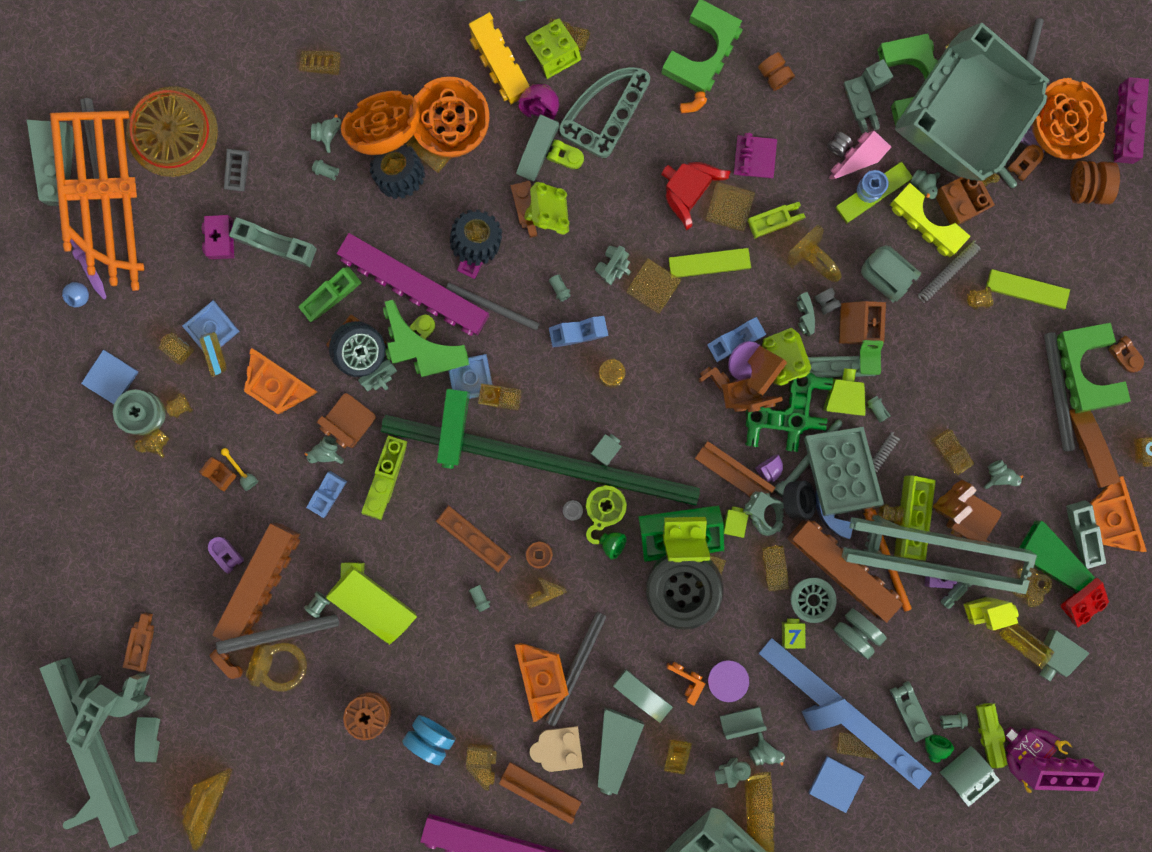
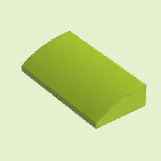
M351 565L326 596L329 601L389 645L417 618L413 610L353 565Z

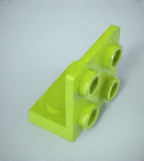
M560 19L554 20L525 37L528 45L540 61L543 73L547 79L581 60L578 45Z
M706 517L664 518L663 540L668 561L702 562L710 560V553L705 539Z

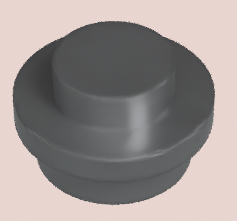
M571 500L564 505L563 514L568 520L574 521L582 516L583 508L579 502Z

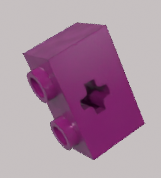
M229 215L204 216L202 233L205 234V242L202 243V250L209 259L234 258V239L229 236L233 227V218ZM218 234L221 235V237L217 238V241L214 240Z

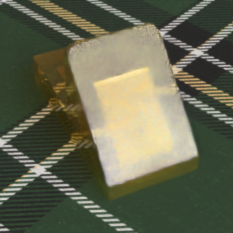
M539 577L538 579L544 593L541 594L540 591L529 595L530 599L526 602L529 609L567 593L566 587Z
M669 739L664 771L684 774L692 743Z

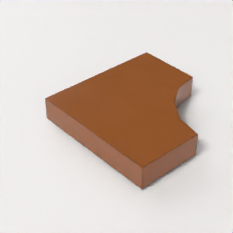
M759 346L747 361L752 369L751 378L747 386L763 396L787 362Z

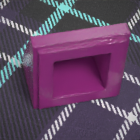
M460 261L457 271L475 279L483 262L476 266L475 263L468 265L467 261Z

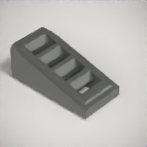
M227 149L224 189L245 191L250 151ZM233 156H241L242 161L233 160ZM232 164H240L241 169L232 168ZM231 172L241 173V177L231 176ZM230 180L240 181V185L230 184Z

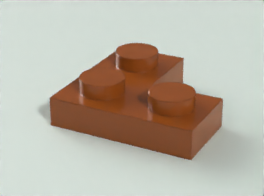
M961 479L953 485L951 490L940 497L932 507L937 513L959 524L973 511L964 502L977 490L972 484Z

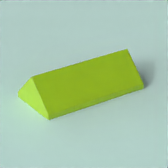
M904 476L899 526L923 531L930 530L936 480L918 476ZM896 538L894 556L926 561L928 543Z

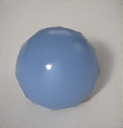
M71 282L64 287L62 297L69 306L81 307L88 301L89 292L83 284Z

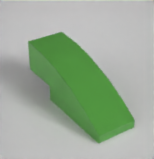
M350 267L342 268L333 278L325 281L299 306V309L310 322H313L350 294L362 282Z

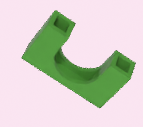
M699 0L690 16L689 23L713 36L717 44V52L709 60L695 62L671 51L661 74L695 92H706V90L710 92L715 82L713 80L715 73L719 74L724 66V63H722L724 56L729 57L734 47L731 45L733 39L738 40L743 30L740 28L742 20L704 0Z
M928 34L881 43L877 49L880 61L884 59L888 67L901 64L913 65L922 72L925 80L938 62L937 59H934V44L929 39ZM914 97L898 100L892 104L891 110L895 126Z
M1111 323L1064 331L1057 335L1058 349L1062 357L1061 366L1066 373L1065 383L1066 387L1070 389V403L1072 408L1075 409V413L1123 405L1131 401L1126 381L1100 386L1089 382L1081 372L1080 361L1087 350L1107 347L1116 342Z

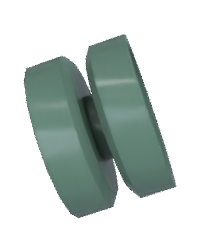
M136 389L126 391L120 395L113 408L114 421L120 429L126 433L143 436L153 434L159 430L164 423L166 415L164 404L159 397L153 393Z
M851 608L845 615V618L853 627L851 628L844 622H839L833 631L842 638V641L848 647L869 660L875 651L867 641L869 640L876 646H881L887 637L868 619Z

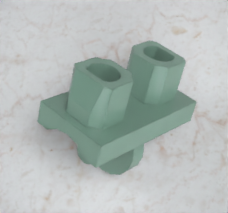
M620 245L618 248L609 246L605 256L611 260L608 265L602 262L598 263L595 271L606 283L612 285L615 278L620 279L623 274L629 276L631 271L627 268L630 261L627 260L629 254L625 251V248Z
M383 358L382 364H380V367L375 372L360 377L358 381L367 391L372 388L377 390L381 386L386 391L389 389L386 383L392 379L391 375L396 373L397 370L389 360Z
M737 757L731 758L727 764L720 765L719 770L715 771L717 784L728 783L729 788L735 787L739 780L748 779L751 774L750 766L745 762H738Z

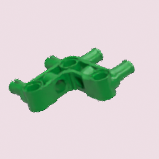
M809 373L805 376L806 383L803 386L797 385V378L791 380L788 390L790 392L789 405L786 409L774 410L763 408L762 406L759 410L761 417L758 421H752V412L747 410L745 425L748 427L745 445L758 447L759 433L762 428L786 430L788 438L785 450L798 452L800 434L809 428L826 431L827 426L819 423L827 424V418L809 416L810 399L813 388L831 391L832 385L824 383L833 384V378L818 377L813 373ZM794 416H800V424L792 426L791 419Z

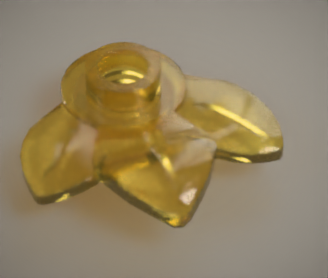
M1023 567L1017 569L1019 577H1021ZM1030 568L1029 571L1032 575L1027 577L1030 582L1026 594L1012 593L1018 597L1027 598L1028 607H1036L1043 602L1044 595L1051 591L1052 580L1047 575L1039 574L1036 569ZM1041 580L1044 582L1043 588H1040L1038 586V583Z

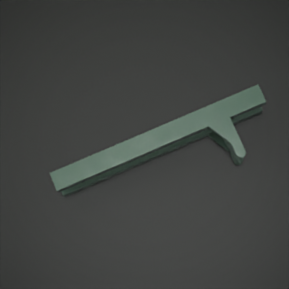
M875 514L872 516L874 521L851 517L849 528L868 532L870 535L867 536L869 542L866 541L865 546L867 549H864V551L844 547L842 558L846 562L1023 594L1027 592L1030 582L1027 577L1032 575L1029 570L1034 567L1037 557L1030 550L902 527ZM882 535L1025 562L1021 577L1017 579L885 555L879 551Z
M70 657L39 668L67 738L81 709L71 702L81 684ZM98 731L84 753L70 745L90 799L78 814L63 823V828L70 829L98 817L109 847L112 848L129 840V836L137 834L139 831L101 734Z

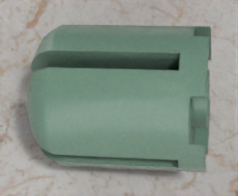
M888 245L878 247L867 258L861 269L862 276L893 303L894 301L897 302L908 291L907 289L913 283L912 280L917 281L921 275L919 270Z

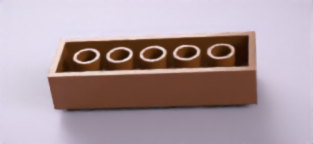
M802 520L786 539L873 616L887 623L903 605L899 601L901 597L892 589L889 590L883 587L885 583L876 575H870L868 573L869 569L865 565L846 562L842 558L843 549L836 545L838 541L829 534H823L821 532L822 527L818 523Z
M270 523L213 633L214 637L224 641L253 634L254 631L251 629L254 623L260 621L263 612H261L263 605H267L271 600L272 594L270 592L273 586L276 587L282 578L279 574L283 568H287L291 561L289 555L292 549L296 550L301 541L298 539L300 533L280 523Z

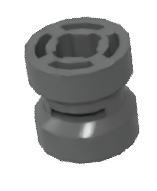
M833 288L814 297L816 302L820 303L823 315L842 306L840 301L835 298Z

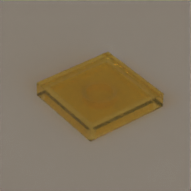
M716 182L705 221L744 232L755 192Z
M648 258L626 292L660 314L682 280Z

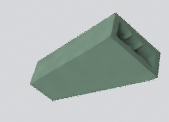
M605 707L603 716L598 787L601 788V792L607 795H612V793L617 795L644 727V722L608 707Z

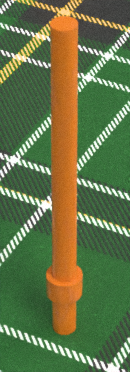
M873 508L864 509L865 519L874 521L872 516L873 514L877 515L876 510ZM882 535L879 549L882 554L891 555ZM888 569L895 590L901 597L899 600L903 603L902 608L904 612L911 610V605L898 572Z

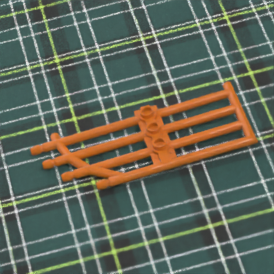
M129 111L50 113L64 251H71L72 245L70 240L72 239L85 252L89 276L95 275V258L108 265L111 286H117L118 278L116 277L117 268L127 269L130 271L132 291H139L138 271H144V264L137 263L131 206V198H137L135 177H129L123 125V119H129ZM115 119L120 178L107 177L102 120ZM72 120L78 180H65L59 121ZM81 120L94 121L99 179H86ZM122 198L129 262L116 260L110 199ZM101 199L107 256L93 249L89 200ZM80 200L84 239L69 225L67 201Z

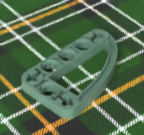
M622 68L596 81L579 97L560 124V135L597 157H609L649 86V73L640 68ZM644 76L646 83L642 82L638 90L635 88L638 83L637 77ZM631 78L600 135L574 122L582 108L600 90L617 80ZM633 92L637 95V100L629 102L626 99V95ZM621 109L626 110L628 116L625 119H619L617 112ZM570 125L572 126V131L576 133L578 129L581 130L577 135V139H574L575 134L572 132L565 134L564 127L568 128ZM609 127H616L619 132L616 136H610L607 133V129ZM587 134L591 136V142L583 144L580 141L582 135ZM606 139L610 140L607 144L608 152L603 151L601 153L598 146H603Z

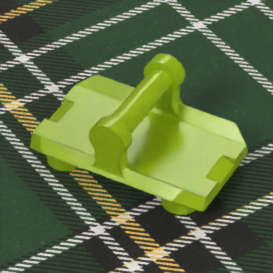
M536 182L530 189L531 204L525 212V220H532L537 227L552 229L559 234L565 235L569 232L566 191L546 185L545 183Z
M793 328L763 339V348L787 362L773 381L774 384L782 386L791 380L800 379L810 373V361L800 334Z

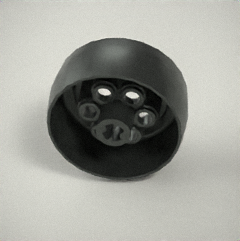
M666 554L652 567L646 581V596L651 611L661 622L675 629H694L706 624L719 610L723 600L724 586L722 576L711 559L702 562L668 561ZM684 572L692 573V576H685ZM676 575L677 581L672 582L669 577ZM701 581L704 586L698 588L695 583ZM686 583L691 589L687 588V591H683V587L680 585ZM669 589L673 590L674 596H667L666 591ZM695 595L699 596L700 602H693L692 597ZM679 600H684L686 605L684 607L678 606L677 602Z

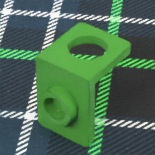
M864 340L860 347V374H881V349L884 344L883 341Z

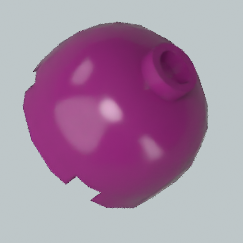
M533 84L523 91L518 106L527 117L531 118V114L539 117L541 114L554 120L559 108V100L550 86L546 84Z

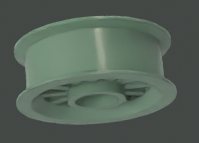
M820 578L802 580L792 590V608L796 615L806 622H822L828 619L835 610L837 601L835 591L828 582ZM812 594H815L818 599L815 605L808 603V598Z

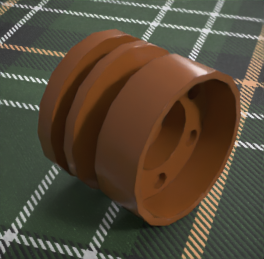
M1093 161L1076 162L1070 180L1072 202L1075 204H1089L1093 201L1095 204L1101 205L1112 204L1117 197L1120 185V171L1117 163L1100 161L1096 165Z
M366 692L360 694L345 709L343 720L346 730L356 739L369 740L375 738L382 733L390 722L392 714L390 704L379 693ZM364 713L365 715H370V719L368 721L367 719H362Z

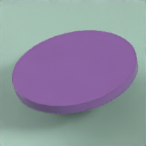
M746 341L739 344L733 350L728 363L729 371L733 377L738 380L751 377L752 369L747 361L760 346L753 341Z
M726 660L719 662L711 669L708 676V686L711 693L717 699L724 702H734L742 698L747 692L749 676L742 665L735 661Z

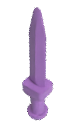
M71 239L70 242L74 248L72 251L74 258L80 261L93 288L103 299H106L104 286L98 273L95 270V275H88L85 252Z

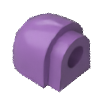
M777 454L759 464L755 469L762 479L767 482H774L783 471V463Z

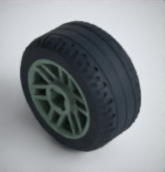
M353 321L345 323L334 332L329 343V354L332 362L340 371L352 377H363L375 372L380 367V364H382L385 357V343L380 333L372 326L364 322Z

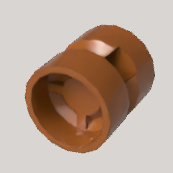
M780 52L768 57L758 67L762 75L769 78L768 84L773 91L782 88L795 77L790 67L784 66L786 61Z
M542 541L534 542L526 551L527 562L534 568L546 567L553 557L550 545Z

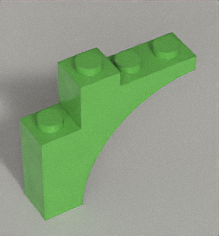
M394 300L385 302L386 307H383L384 315L391 323V327H388L391 339H395V342L387 343L388 348L385 349L387 358L392 360V363L396 364L417 358V362H414L417 374L421 373V377L470 365L465 345L444 346L423 339L405 323Z

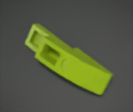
M391 436L387 437L375 470L372 485L361 512L363 515L382 520L403 461L407 441Z

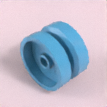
M418 715L412 725L415 731H408L402 742L411 752L423 760L440 765L446 756L443 749H450L456 738L450 731L435 721Z

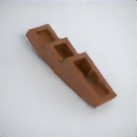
M1075 409L1069 410L1070 420L1079 448L1083 449L1088 468H1092L1098 488L1121 482L1106 441L1092 412L1075 413Z

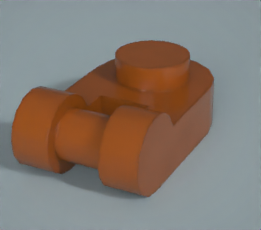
M1029 145L1007 169L1011 173H1016L1020 181H1024L1042 161L1043 150L1038 145ZM1021 162L1027 166L1025 170L1019 166Z
M1123 336L1118 344H1113L1108 348L1109 352L1125 371L1133 373L1143 368L1144 359L1127 336ZM1124 348L1128 352L1126 355L1122 354Z
M215 649L209 655L228 678L235 679L242 676V668L234 666L228 660L230 656L227 653L218 654Z

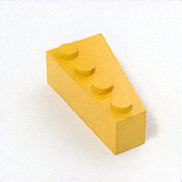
M489 12L469 23L472 36L470 42L475 50L479 49L482 54L479 57L484 67L488 66L491 73L489 75L494 84H499L501 97L504 101L508 100L511 105L520 99L523 91L529 87V84L517 63L514 64L513 61L515 59L509 47L504 46L505 42L499 28L494 29L493 17Z

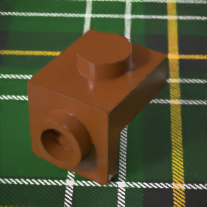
M708 367L700 373L702 377L698 379L701 383L708 377H711L721 393L723 392L722 384L730 382L724 372L720 373L717 367L712 370Z
M213 457L199 471L202 476L208 478L224 492L237 477L223 462Z

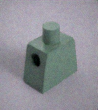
M1050 629L1037 657V660L1045 664L1039 675L1049 682L1056 672L1061 676L1068 677L1089 655V652L1058 631Z

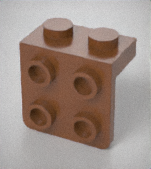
M345 393L326 417L321 416L317 423L321 425L319 429L326 435L333 434L337 438L336 442L343 448H346V446L354 448L375 421L376 415L351 395Z
M972 495L964 503L968 504L973 511L959 524L949 520L946 526L952 529L950 533L956 537H965L966 539L990 543L986 539L1001 517V512Z

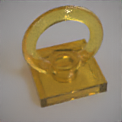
M818 224L789 252L787 264L793 269L804 258L825 278L832 282H838L841 280V272L838 266L817 246L821 242L824 231ZM816 256L829 268V270L820 263Z
M269 643L255 646L246 677L252 686L259 687L260 682H262L271 690L288 691L295 688L304 679L307 671V660L301 649L290 643H278L273 646ZM280 651H288L294 654L299 662L297 675L286 683H276L267 675L272 664V655Z

